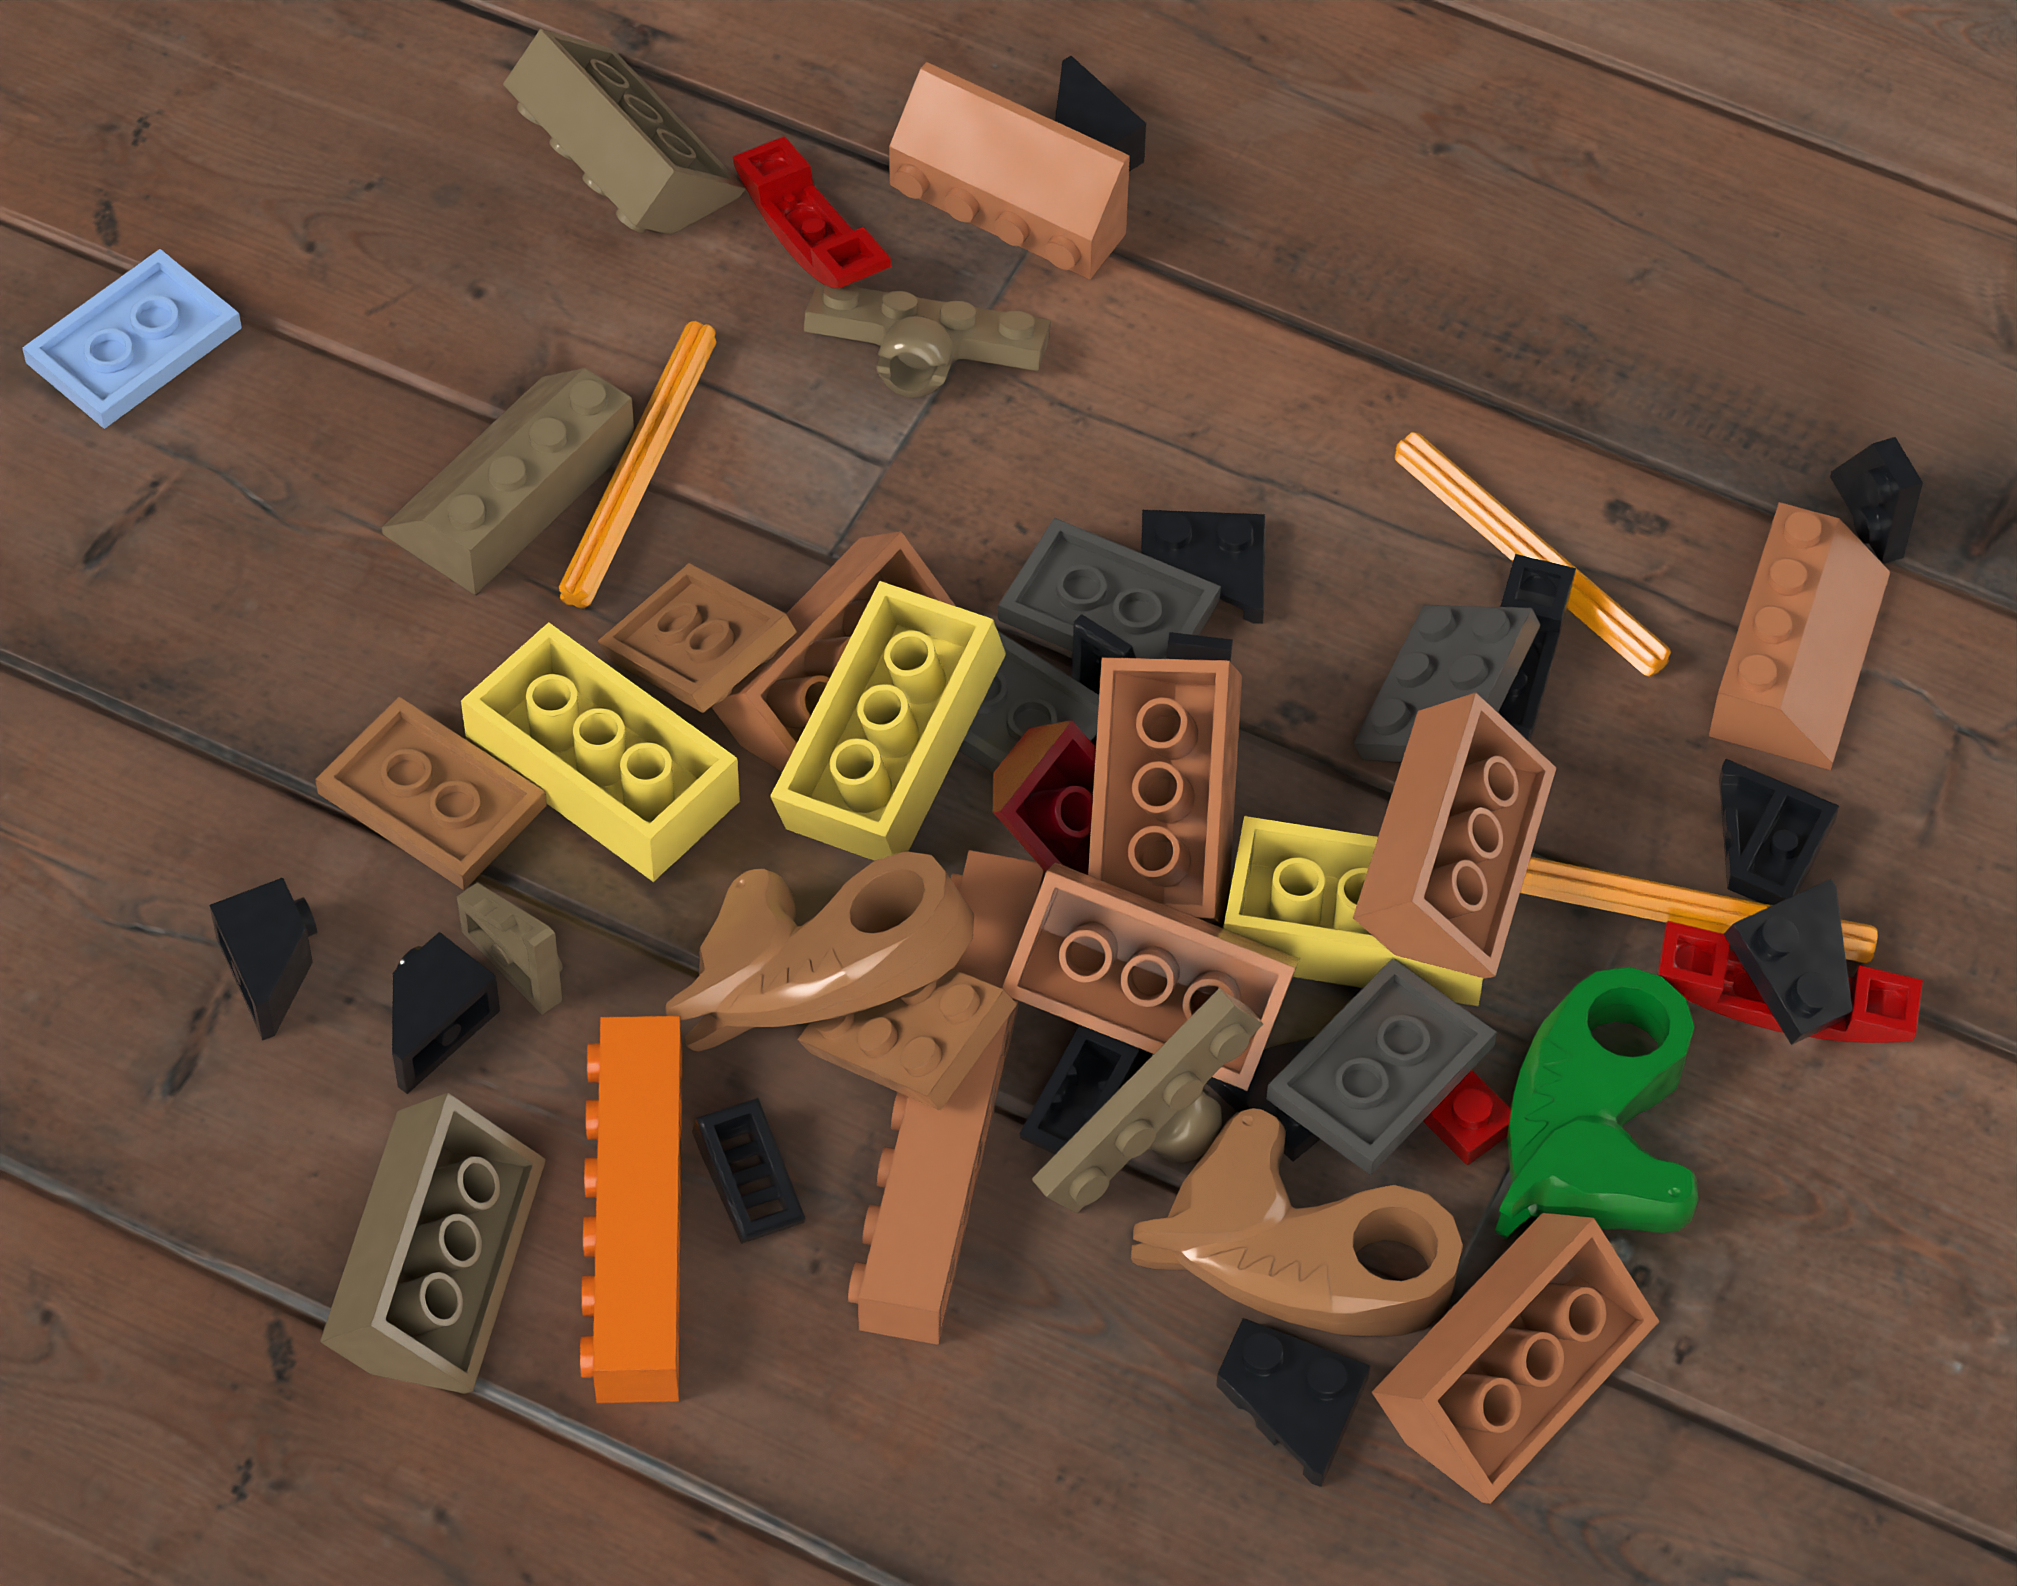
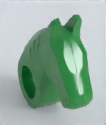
M1632 967L1596 971L1578 983L1541 1024L1520 1069L1513 1095L1507 1135L1512 1183L1499 1209L1501 1213L1495 1228V1234L1507 1239L1527 1220L1537 1218L1542 1213L1591 1217L1596 1220L1601 1230L1627 1229L1661 1234L1678 1232L1691 1222L1699 1200L1698 1183L1692 1170L1676 1162L1656 1159L1643 1150L1632 1136L1622 1128L1628 1121L1654 1107L1678 1088L1686 1063L1695 1026L1686 998L1662 976ZM1613 1022L1632 1024L1646 1031L1657 1043L1658 1049L1650 1054L1638 1057L1616 1055L1604 1049L1592 1037L1590 1031L1600 1025Z

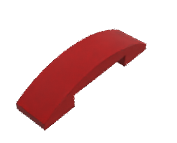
M785 136L733 156L736 171L770 229L796 262L817 281L828 287L839 289L892 267L891 258L864 227L853 231L814 186L810 164Z
M1667 921L1664 928L1657 975L1662 976L1686 1000L1737 1021L1784 1033L1734 951L1729 950L1730 944L1723 933ZM1859 965L1854 977L1848 978L1853 1011L1843 1021L1809 1036L1810 1038L1857 1043L1913 1041L1917 1032L1923 980Z

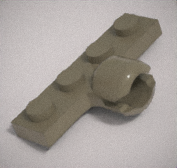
M819 281L805 310L804 332L863 341L881 346L877 354L880 356L876 365L877 373L888 388L896 394L907 398H920L936 392L944 384L951 364L958 359H969L1039 371L1049 342L1051 320L1033 317L1023 311L1001 312L977 308L964 301L941 302L918 298L904 291L888 293L858 288L852 283L836 289L828 287Z
M1219 988L1032 1178V1181L1047 1198L1078 1213L1084 1206L1095 1202L1105 1193L1109 1186V1181L1131 1158L1141 1155L1146 1150L1150 1149L1167 1160L1181 1163L1196 1160L1204 1155L1220 1133L1222 1118L1221 1106L1217 1100L1207 1095L1209 1091L1203 1087L1225 1063L1236 1059L1246 1050L1250 1038L1263 1025L1261 1020L1247 1005Z

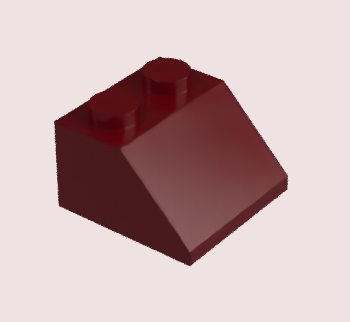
M1073 720L1032 727L1025 732L993 773V813L1045 872L1056 862L1088 875L1096 747Z

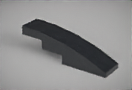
M1079 1025L1020 1132V1139L1052 1154H1056L1154 1054Z

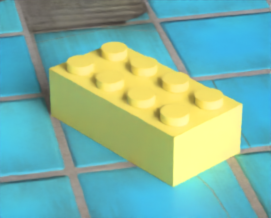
M879 581L770 796L787 830L874 861L909 851L1006 655L994 620Z
M549 622L461 700L467 741L543 789L546 794V803L653 882L740 802L737 757Z
M1244 816L1224 929L1300 958L1293 975L1296 978L1364 988L1394 958L1455 1003L1479 1006L1483 978L1396 956L1353 919L1378 837Z

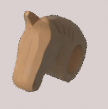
M904 851L875 860L848 880L832 900L815 917L802 926H797L794 922L796 915L794 895L783 878L765 868L749 870L737 877L728 888L719 916L700 947L699 977L666 1003V1015L680 1016V1020L705 1015L685 1036L686 1046L693 1051L700 1052L716 1047L753 1027H783L833 1019L868 1010L930 984L952 969L973 939L974 913L947 872L929 854Z
M1256 1108L1237 1112L1226 1122L1206 1154L1183 1181L1168 1218L1143 1221L1134 1225L1133 1240L1142 1242L1132 1245L1131 1259L1137 1266L1152 1269L1188 1270L1229 1298L1259 1312L1289 1323L1346 1336H1400L1427 1328L1449 1308L1463 1249L1453 1215L1429 1194L1397 1185L1362 1191L1339 1201L1317 1207L1293 1208L1279 1175V1168L1283 1160L1286 1130L1277 1117ZM1381 1240L1398 1241L1414 1248L1426 1260L1429 1269L1412 1279L1404 1281L1385 1280L1370 1273L1358 1261L1355 1253L1370 1243Z

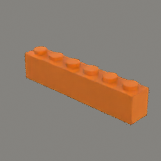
M680 1016L600 1017V1043H588L587 1046L588 1083H599V1100H586L587 1140H598L597 1158H585L584 1166L585 1198H596V1216H584L583 1218L584 1257H595V1276H582L583 1317H594L593 1336H581V1378L593 1377L596 1403L679 1402L683 1079Z

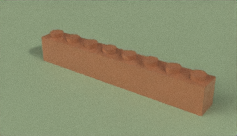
M969 850L963 875L952 873L951 880L974 913L973 939L952 969L1002 989L1045 877V871L1037 862ZM1012 998L1017 1004L941 1111L897 1092L892 1113L891 1130L899 1131L895 1149L883 1148L877 1175V1187H883L885 1191L881 1206L869 1205L863 1230V1244L871 1245L866 1264L855 1262L849 1285L848 1302L858 1304L860 1331L939 1345L1018 1012L1019 1000Z

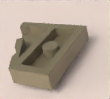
M478 882L458 895L457 902L462 933L540 1014L543 1015L563 1001L560 972L563 970V966L557 955L555 932L548 925Z

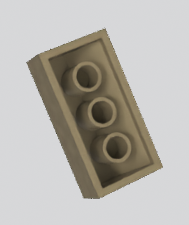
M540 29L503 83L519 101L516 106L517 110L529 121L542 126L550 134L551 139L549 143L552 148L563 157L575 161L585 172L582 176L583 181L597 193L608 197L618 207L616 211L618 219L636 232L645 233L646 230H652L673 235L738 199L746 189L613 48Z
M586 368L541 377L382 526L383 535L476 596L623 455L634 433L632 397Z
M449 1093L397 1111L320 1342L371 1375L463 1394L472 1392L546 1159Z

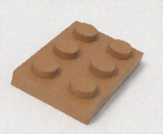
M688 563L597 642L610 661L704 713L711 706L725 700L731 694L733 687L757 666L771 660L778 653L780 647L797 631L786 613Z
M398 697L315 779L319 795L463 890L547 806L546 794L543 789L401 697Z
M950 969L938 980L868 1010L838 1018L810 1022L797 1040L814 1056L941 1111L1017 1004L1004 989L955 969Z

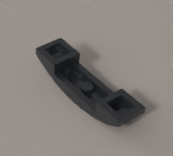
M1515 554L1500 607L1532 608L1540 623V627L1498 713L1526 740L1531 742L1561 634L1576 568Z

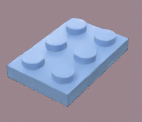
M159 249L22 347L26 364L105 429L242 327L239 313L164 251Z

